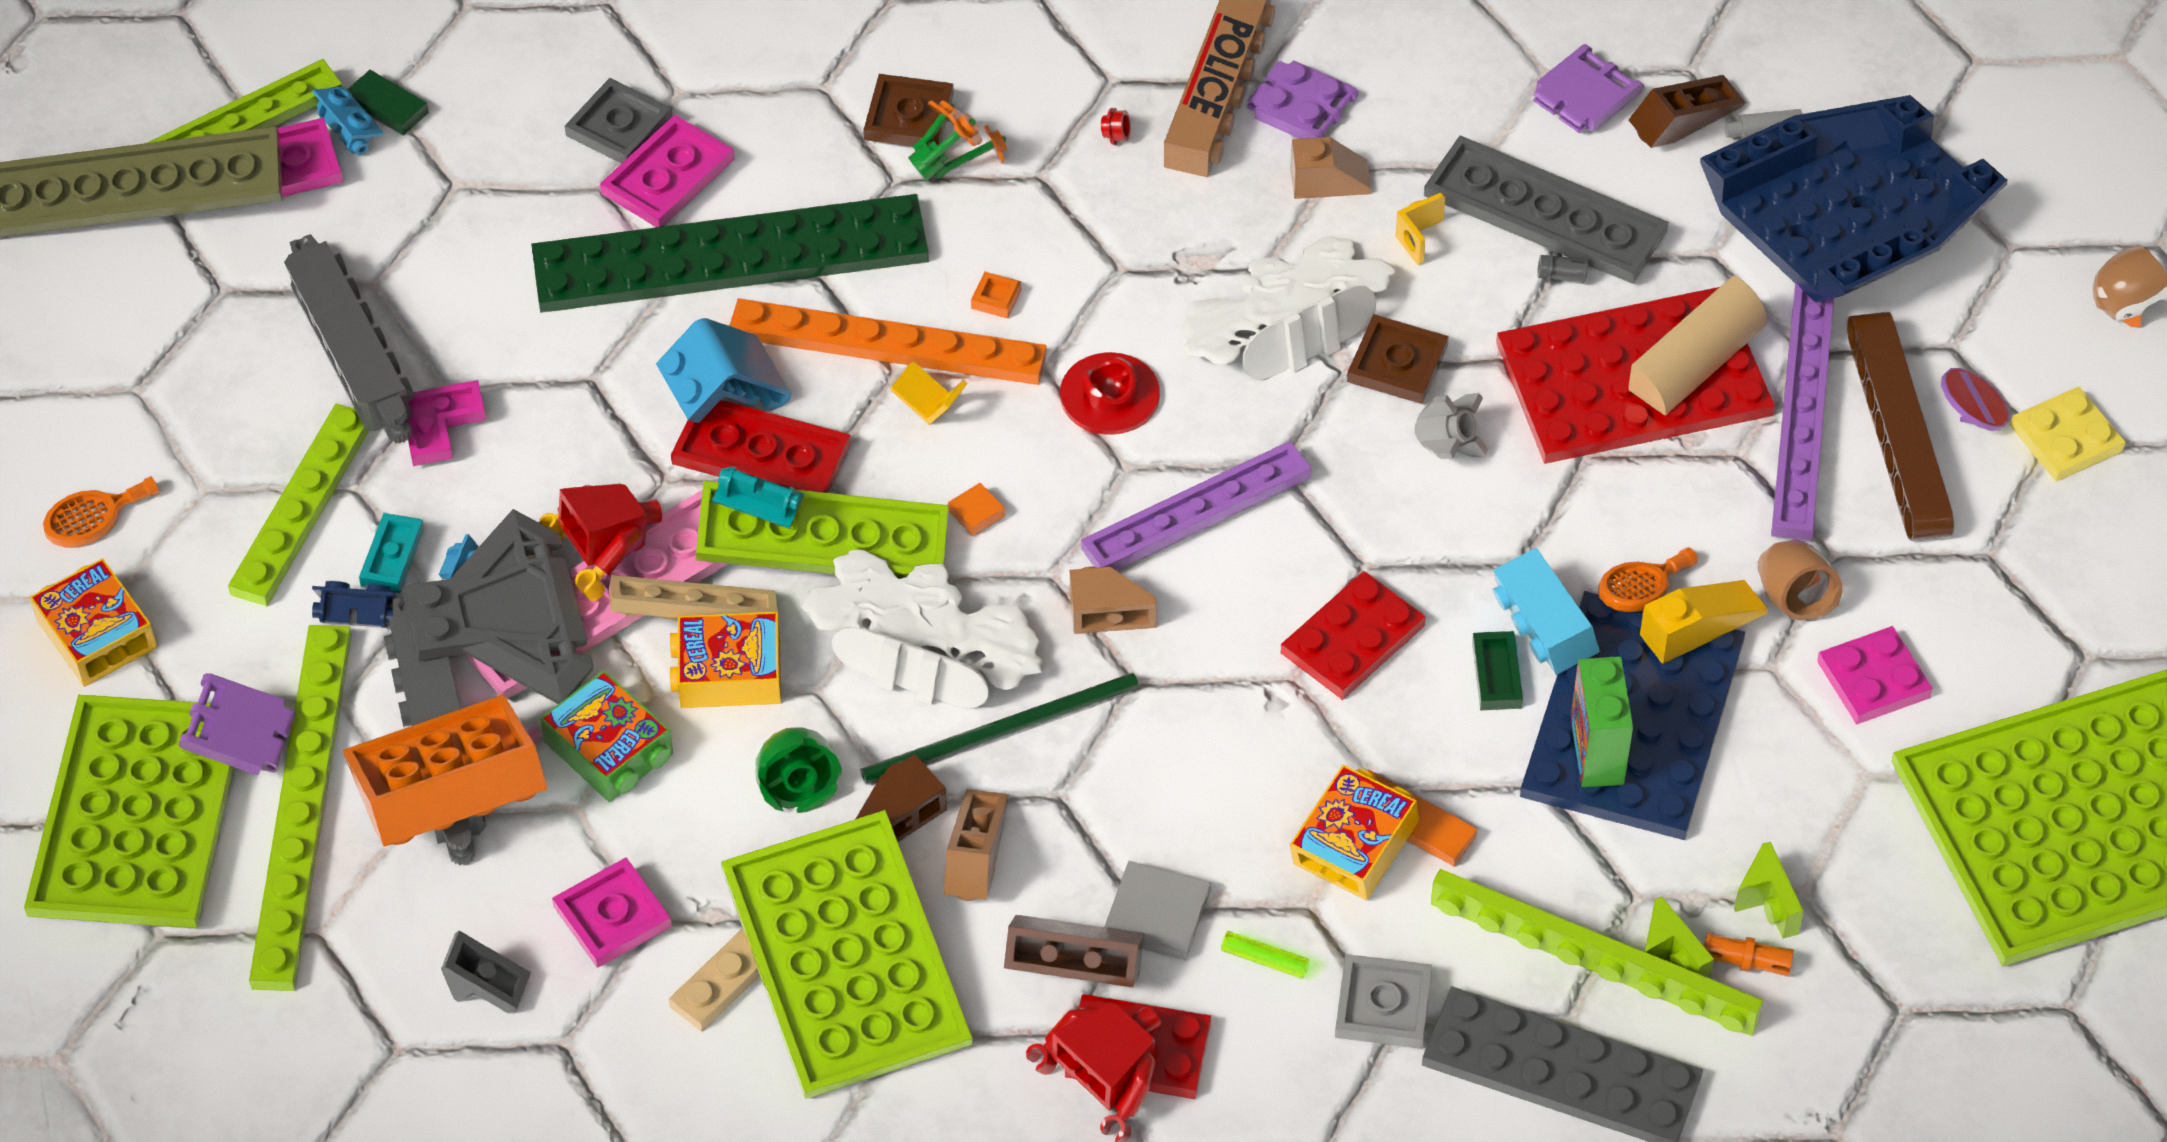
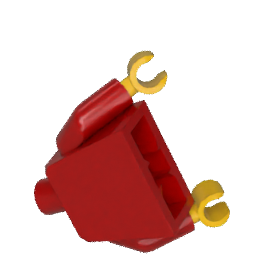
M621 483L595 486L584 485L582 487L560 489L558 514L547 513L539 519V523L559 533L561 541L567 535L587 566L596 565L593 570L584 569L580 571L575 579L576 586L581 593H584L593 602L600 599L605 592V586L600 579L605 574L610 576L621 561L631 552L643 548L646 538V526L661 523L662 509L657 499L638 502L629 488Z

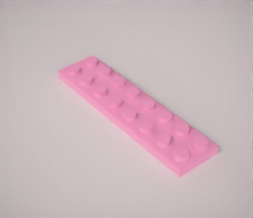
M702 490L664 512L661 523L647 525L643 548L626 556L611 575L699 583L728 565L726 563L695 560ZM585 561L569 570L587 638V645L576 648L577 654H583L645 616H626L610 611L609 585L611 575L605 574L600 579L605 586V592L597 601L592 602L584 593H581L576 586V575L584 569L593 570L596 566L595 564L587 566ZM560 652L551 653V657L560 656ZM467 654L464 655L499 696L504 694L508 700L527 688Z

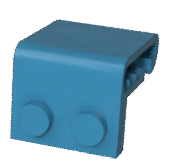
M701 318L692 323L656 363L686 418L696 423H700L724 396L753 406L760 400L765 410H775L782 407L792 396L757 335L708 318Z

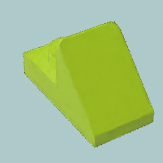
M1770 841L1762 844L1740 884L1734 910L1738 912L1764 905L1767 920L1771 925L1776 924L1782 939L1799 935L1804 911Z
M1662 896L1654 901L1645 952L1663 960L1670 958L1671 963L1710 978L1714 958Z

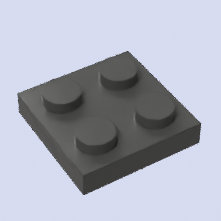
M609 77L564 126L565 134L567 137L622 164L672 117V108Z

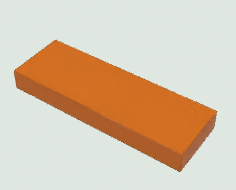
M1369 769L1367 770L1376 777L1378 782L1392 789L1393 787H1400ZM1409 792L1417 801L1420 821L1406 841L1454 867L1475 840L1477 828Z

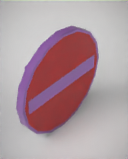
M1950 368L1942 376V390L1951 406L1962 415L1960 422L1974 424L1989 431H2000L2009 422L2010 413L2005 401L1998 391L1985 379L1963 368Z

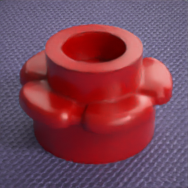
M1110 108L1107 115H1103L1101 118L1102 136L1110 138L1112 145H1117V141H1128L1131 131L1128 112L1126 110Z

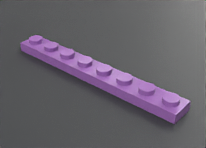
M1796 282L1794 287L1771 536L1812 541L1834 298L1815 303Z

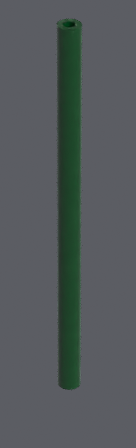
M1132 672L861 768V776L864 783L869 784L878 781L880 776L892 764L899 761L903 762L914 754L926 764L1129 692L1139 687L1137 678Z

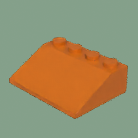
M504 694L343 749L348 767L383 847L391 844H405L419 834L431 830L447 829L456 821L471 816L487 815L493 812L496 807L513 801H527L533 798L536 793L548 790L536 746Z

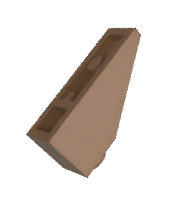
M966 789L946 851L944 895L956 896L964 901L987 900L998 856L1008 794Z

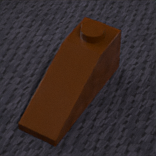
M1718 75L1653 88L1628 121L1636 129L1639 138L1650 148L1675 143L1742 108L1746 102L1724 75Z
M914 754L903 762L899 761L892 764L880 776L855 819L885 810L897 842L947 811L946 787Z

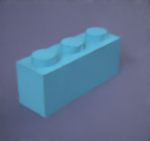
M1537 548L1493 570L1498 585L1493 589L1495 598L1503 611L1509 608L1512 611L1511 619L1520 636L1528 635L1530 637L1529 645L1540 664L1546 661L1555 675L1578 664V659H1588L1600 652L1592 625Z

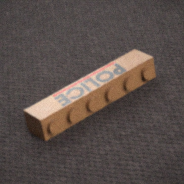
M1219 0L1164 140V168L1208 178L1213 163H1220L1224 149L1223 136H1230L1235 118L1233 110L1234 108H1241L1245 94L1244 81H1251L1255 69L1254 55L1255 53L1261 54L1266 37L1264 32L1265 26L1271 27L1274 21L1276 6L1270 4L1271 0Z

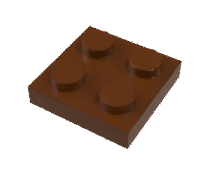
M879 74L863 129L864 140L913 146L923 138L940 115L928 105V102L932 100L939 105L944 100L948 104L951 103L954 95L953 83ZM947 120L929 144L933 141L938 145L941 144Z
M1373 314L1347 372V382L1423 404L1448 347L1449 336Z

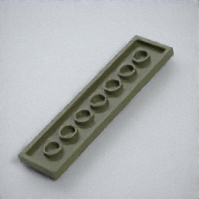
M277 127L0 162V237L282 201L280 134Z

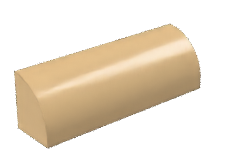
M1733 275L1632 364L1628 390L1666 416L1767 326L1766 311L1757 294L1743 280Z

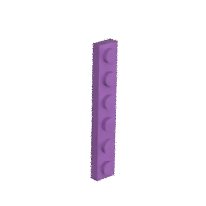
M1288 441L1081 539V550L1094 567H1112L1117 571L1310 479L1312 468L1294 444Z

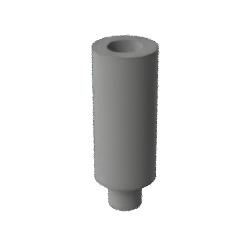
M1801 109L1739 115L1738 121L1725 123V134L1727 138L1739 137L1741 140L1789 117L1803 113Z

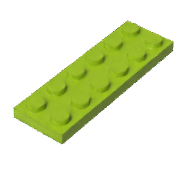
M703 481L696 561L835 574L833 560L839 556L847 555L849 551L859 549L886 560L888 567L898 579L906 578L915 566L944 564L948 505L795 490L804 493V497L792 525L788 529L712 502L719 483Z

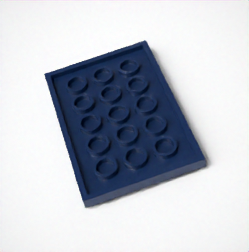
M1584 591L1579 608L1592 625L1600 650L1599 653L1590 658L1621 657L1633 724L1624 785L1581 787L1570 718L1578 666L1576 664L1557 674L1521 785L1520 797L1685 841L1746 632L1734 629L1662 664L1640 636L1643 611H1617L1605 605L1599 598V594Z

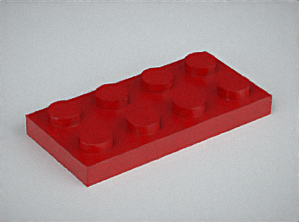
M720 400L700 423L687 420L671 453V462L676 466L719 477L723 467L727 468L728 466L731 468L733 466L739 471L787 488L793 487L795 490L829 493L851 446V434Z

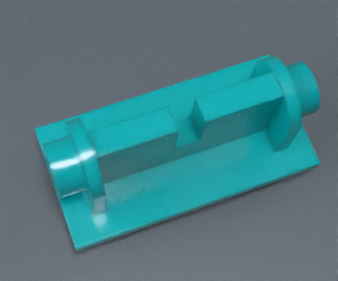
M727 466V468L723 467L718 478L719 486L712 502L790 529L804 493L795 491L793 487L787 488L739 471L736 467L732 466L730 468Z

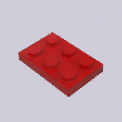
M1363 571L1283 641L1280 653L1343 700L1425 626L1426 616L1367 572Z
M1082 994L1079 1009L1099 1008L1112 1002L1118 1004L1129 1016H1133L1144 1006L1152 1008L1159 1016L1162 1026L1151 1035L1155 1040L1154 1059L1157 1066L1149 1092L1196 1099L1211 1028V1015ZM1065 1070V1078L1074 1079V1078Z

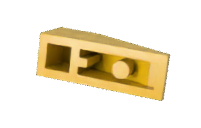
M1745 580L1680 588L1644 605L1640 636L1661 663L1664 664L1767 614L1768 608Z

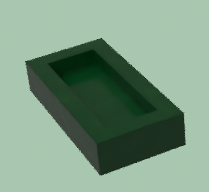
M371 69L347 89L366 113L403 136L429 113L427 102Z
M1514 631L1473 633L1472 648L1480 711L1522 709L1523 695Z

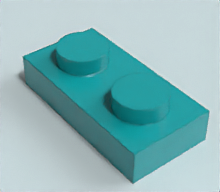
M383 513L359 575L361 587L366 588L367 584H380L390 587V592L401 593L424 532L423 519Z

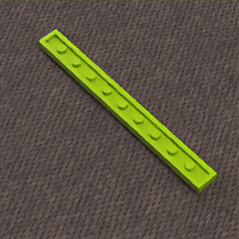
M308 626L294 709L296 716L291 727L249 977L251 990L295 991L352 639L350 626Z

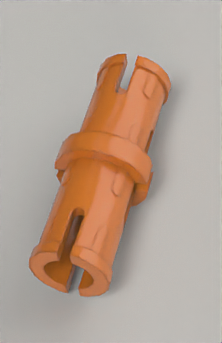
M1710 932L1706 933L1704 947L1714 958V961L1740 966L1741 971L1749 972L1750 969L1789 976L1794 949L1757 943L1755 938L1746 937L1745 940Z

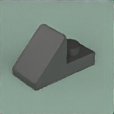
M460 930L455 932L441 967L442 974L455 1001H460L474 993L508 1014L518 1008L531 974L530 971Z

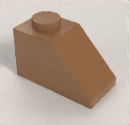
M1331 137L1292 139L1290 172L1294 199L1371 194L1369 170L1365 158Z
M1089 566L1082 569L1069 570V595L1074 634L1156 628V597L1112 567L1097 568Z

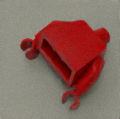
M1112 1002L1099 1008L1089 1007L1070 1010L1063 1015L1045 1036L1046 1043L1044 1045L1037 1043L1028 1047L1026 1058L1034 1063L1044 1054L1042 1062L1036 1066L1035 1071L1047 1075L1053 1072L1057 1063H1059L1106 1109L1110 1111L1115 1107L1118 1110L1117 1113L1105 1117L1101 1121L1100 1130L1102 1134L1107 1135L1112 1125L1119 1122L1121 1130L1116 1136L1115 1142H1126L1132 1133L1131 1125L1127 1120L1129 1117L1136 1116L1149 1092L1157 1066L1154 1059L1155 1040L1151 1035L1161 1028V1020L1157 1013L1148 1006H1144L1133 1016H1129L1118 1004Z

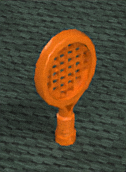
M150 476L141 483L129 487L125 492L119 494L89 490L68 495L55 503L46 513L43 521L45 536L52 544L64 548L81 547L93 543L105 536L113 528L124 506L140 501L147 496L159 494L157 484L153 477Z
M1687 547L1679 551L1677 555L1667 559L1663 564L1637 561L1625 562L1614 566L1603 574L1599 582V598L1605 605L1617 611H1643L1644 605L1667 594L1669 588L1668 576L1670 574H1676L1685 568H1690L1697 564V554L1692 548Z

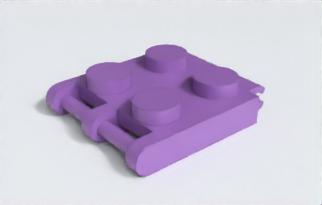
M1583 44L1537 81L1536 91L1533 94L1536 98L1533 101L1552 115L1559 112L1562 115L1559 117V120L1576 132L1581 133L1585 129H1590L1594 132L1642 92L1644 84L1637 79L1632 81L1618 71L1616 64L1613 62L1606 63L1592 53L1590 46ZM1586 59L1590 60L1601 69H1597L1596 67L1588 63ZM1612 77L1616 78L1617 80H1619L1620 82H1622V83H1623L1624 85H1626L1627 87H1626V88L1623 87L1622 85H1620L1619 83H1617L1615 80H1613Z
M1295 60L1289 64L1278 61L1265 77L1266 82L1261 83L1247 100L1249 103L1247 107L1255 112V119L1299 139L1325 137L1324 134L1329 127L1340 121L1342 110L1349 102H1354L1357 99L1359 92L1355 87ZM1339 97L1342 98L1335 108L1332 107ZM1322 119L1325 120L1318 130L1315 129Z
M205 673L200 682L203 687L198 703L193 704L189 714L192 720L187 734L181 735L179 746L184 750L255 775H259L261 769L275 773L296 712L283 707L285 700L211 673ZM213 691L215 693L210 707L206 706L210 692ZM202 721L204 724L199 737H196L195 734L199 723Z

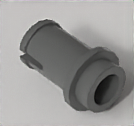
M1548 251L1547 255L1539 256L1537 278H1543L1545 283H1549L1553 279L1585 284L1588 259L1553 256V252Z

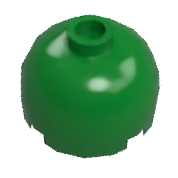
M789 727L775 732L763 743L755 758V779L766 803L775 810L784 812L783 808L791 809L798 807L797 813H804L822 806L835 794L838 788L836 782L839 774L841 775L842 767L830 742L817 731L803 727Z

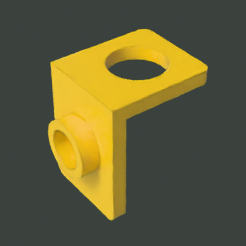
M1442 193L1422 201H1415L1408 207L1397 211L1395 237L1417 265L1424 263L1425 238L1420 231L1440 223L1444 218L1445 196ZM1410 235H1412L1414 239L1415 247L1413 246L1409 238Z
M911 362L893 383L890 390L930 425L951 406L968 383L962 380L948 392L919 365Z

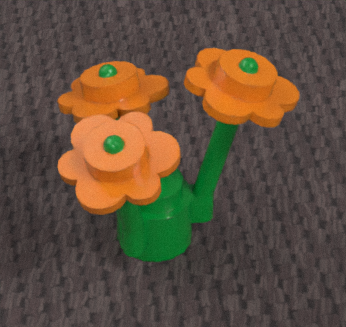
M932 100L928 102V105L940 115L923 138L912 146L915 152L908 157L913 166L927 181L934 175L941 179L952 169L992 149L1000 163L1005 162L1002 152L1008 150L1005 144L1006 137L1001 136L998 129L991 132L988 125L985 124L982 127L989 142L944 164L949 159L945 151L961 137L967 139L972 146L983 142L982 137L978 133L980 127L968 113L962 114L959 110L955 109L953 103L948 104L944 100L939 105ZM946 120L954 125L956 131L938 145L935 141L929 144Z

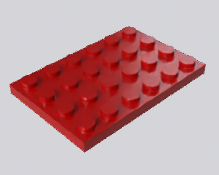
M1719 287L1497 332L1496 344L1544 464L1774 415L1775 404L1748 343L1666 416L1628 390L1632 364Z

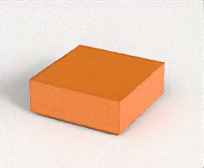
M984 271L971 298V309L1008 319L1022 290L1021 281Z
M981 483L948 502V511L972 536L1005 517V507Z

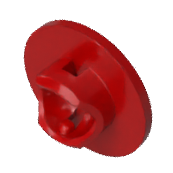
M1115 352L1097 353L1079 360L1066 372L1060 386L1061 405L1069 419L1087 431L1103 435L1123 434L1141 427L1154 415L1160 398L1159 383L1154 372L1141 360L1130 355Z

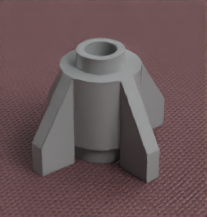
M1480 393L1466 394L1453 402L1448 395L1434 397L1420 412L1415 424V435L1420 444L1440 459L1454 458L1456 452L1472 457L1486 455L1488 448L1479 436H1475L1477 426L1475 417L1472 414L1477 412L1483 400Z

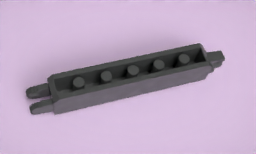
M311 234L301 239L290 241L292 253L288 255L284 264L290 275L291 289L364 428L371 431L384 429L389 440L391 439V442H395V444L405 443L406 440L409 441L412 430L407 419L413 417L409 401L415 399L412 387L406 376L399 378L398 374H401V370L393 351L385 352L387 343L380 327L372 328L371 325L374 324V320L366 302H358L361 299L358 287L353 277L346 279L345 276L348 275L342 256L340 253L333 255L326 241L318 243Z
M398 597L393 599V617L388 618L391 635L383 637L388 659H397L399 667L391 669L396 694L405 693L406 701L398 702L403 727L413 726L459 710L460 704L449 657L419 661L405 598ZM471 816L456 821L447 829L435 830L437 843L446 842L451 862L460 866L461 864H469L471 860L473 861L475 850L472 836L480 835L485 829V816Z

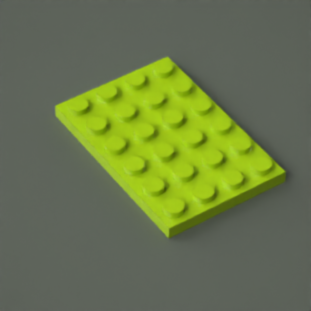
M78 694L24 905L27 917L198 928L234 770L232 766L184 750L179 746L181 735L187 734L192 720L189 714L191 707L198 702ZM202 721L199 723L195 734L196 737H199L204 724Z
M885 810L721 861V870L804 1099L972 1045V1036Z

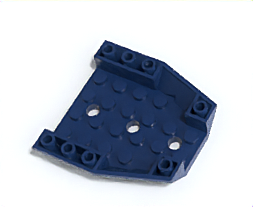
M1911 95L1794 115L1700 158V164L1721 215L1794 283L1796 282L1815 303L1844 296L1939 251L2008 182V179L1984 158L1963 167L1931 139L1934 115ZM1793 236H1804V237H1806V238H1808V239H1805V238H1802V237H1793Z

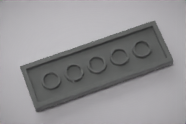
M1459 135L1424 186V196L1427 198L1442 193L1445 196L1446 206L1567 257L1587 258L1589 266L1634 284L1667 233L1669 223L1666 220Z
M1453 986L1449 990L1422 1057V1066L1648 1142H1679L1703 1074V1069Z

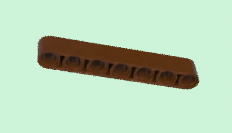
M1890 312L1849 316L1847 321L1849 345L1906 535L1910 541L1952 536L1954 529L1952 508L1892 314Z

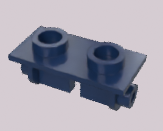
M325 581V586L312 585V590L321 598L320 602H313L312 618H318L320 623L350 625L351 611L358 610L356 621L358 626L387 628L389 624L388 618L393 617L391 604H393V599L398 598V596L394 592H390L391 588L385 585L367 584L365 590L351 589L350 584L346 582Z

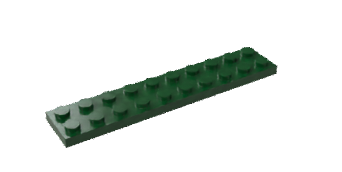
M917 194L531 243L540 313L929 262L928 247Z

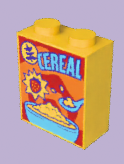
M103 558L90 565L81 567L70 576L52 585L45 586L39 592L29 597L37 622L83 687L157 648L150 622Z
M778 612L678 616V633H670L671 658H678V667H670L671 692H679L681 708L781 704Z
M1342 765L1290 843L1293 864L1367 901L1420 821L1417 801L1408 791L1400 787H1393L1392 789L1378 782L1375 776L1364 769L1354 770Z

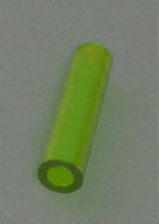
M1231 931L1226 932L1221 944V951L1300 979L1305 977L1310 959Z

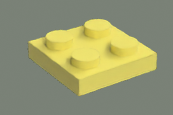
M2079 386L2013 415L2010 423L2012 429L2056 482L2123 452L2125 446L2123 438Z

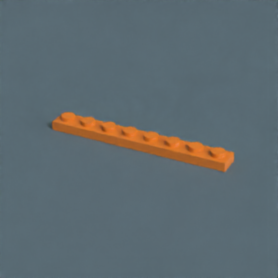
M740 298L737 299L729 325L757 335L761 343L903 365L915 362L922 368L1039 385L1047 355V345Z

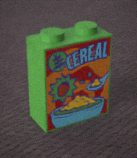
M1621 657L1578 659L1570 718L1581 787L1624 785L1633 724Z
M605 670L540 718L544 743L608 802H611L620 794H625L632 790L638 780L651 770L662 767L673 754L670 729Z

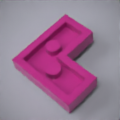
M478 380L413 392L415 399L409 401L413 417L407 419L412 430L408 444L413 466L453 459L447 428L486 420Z

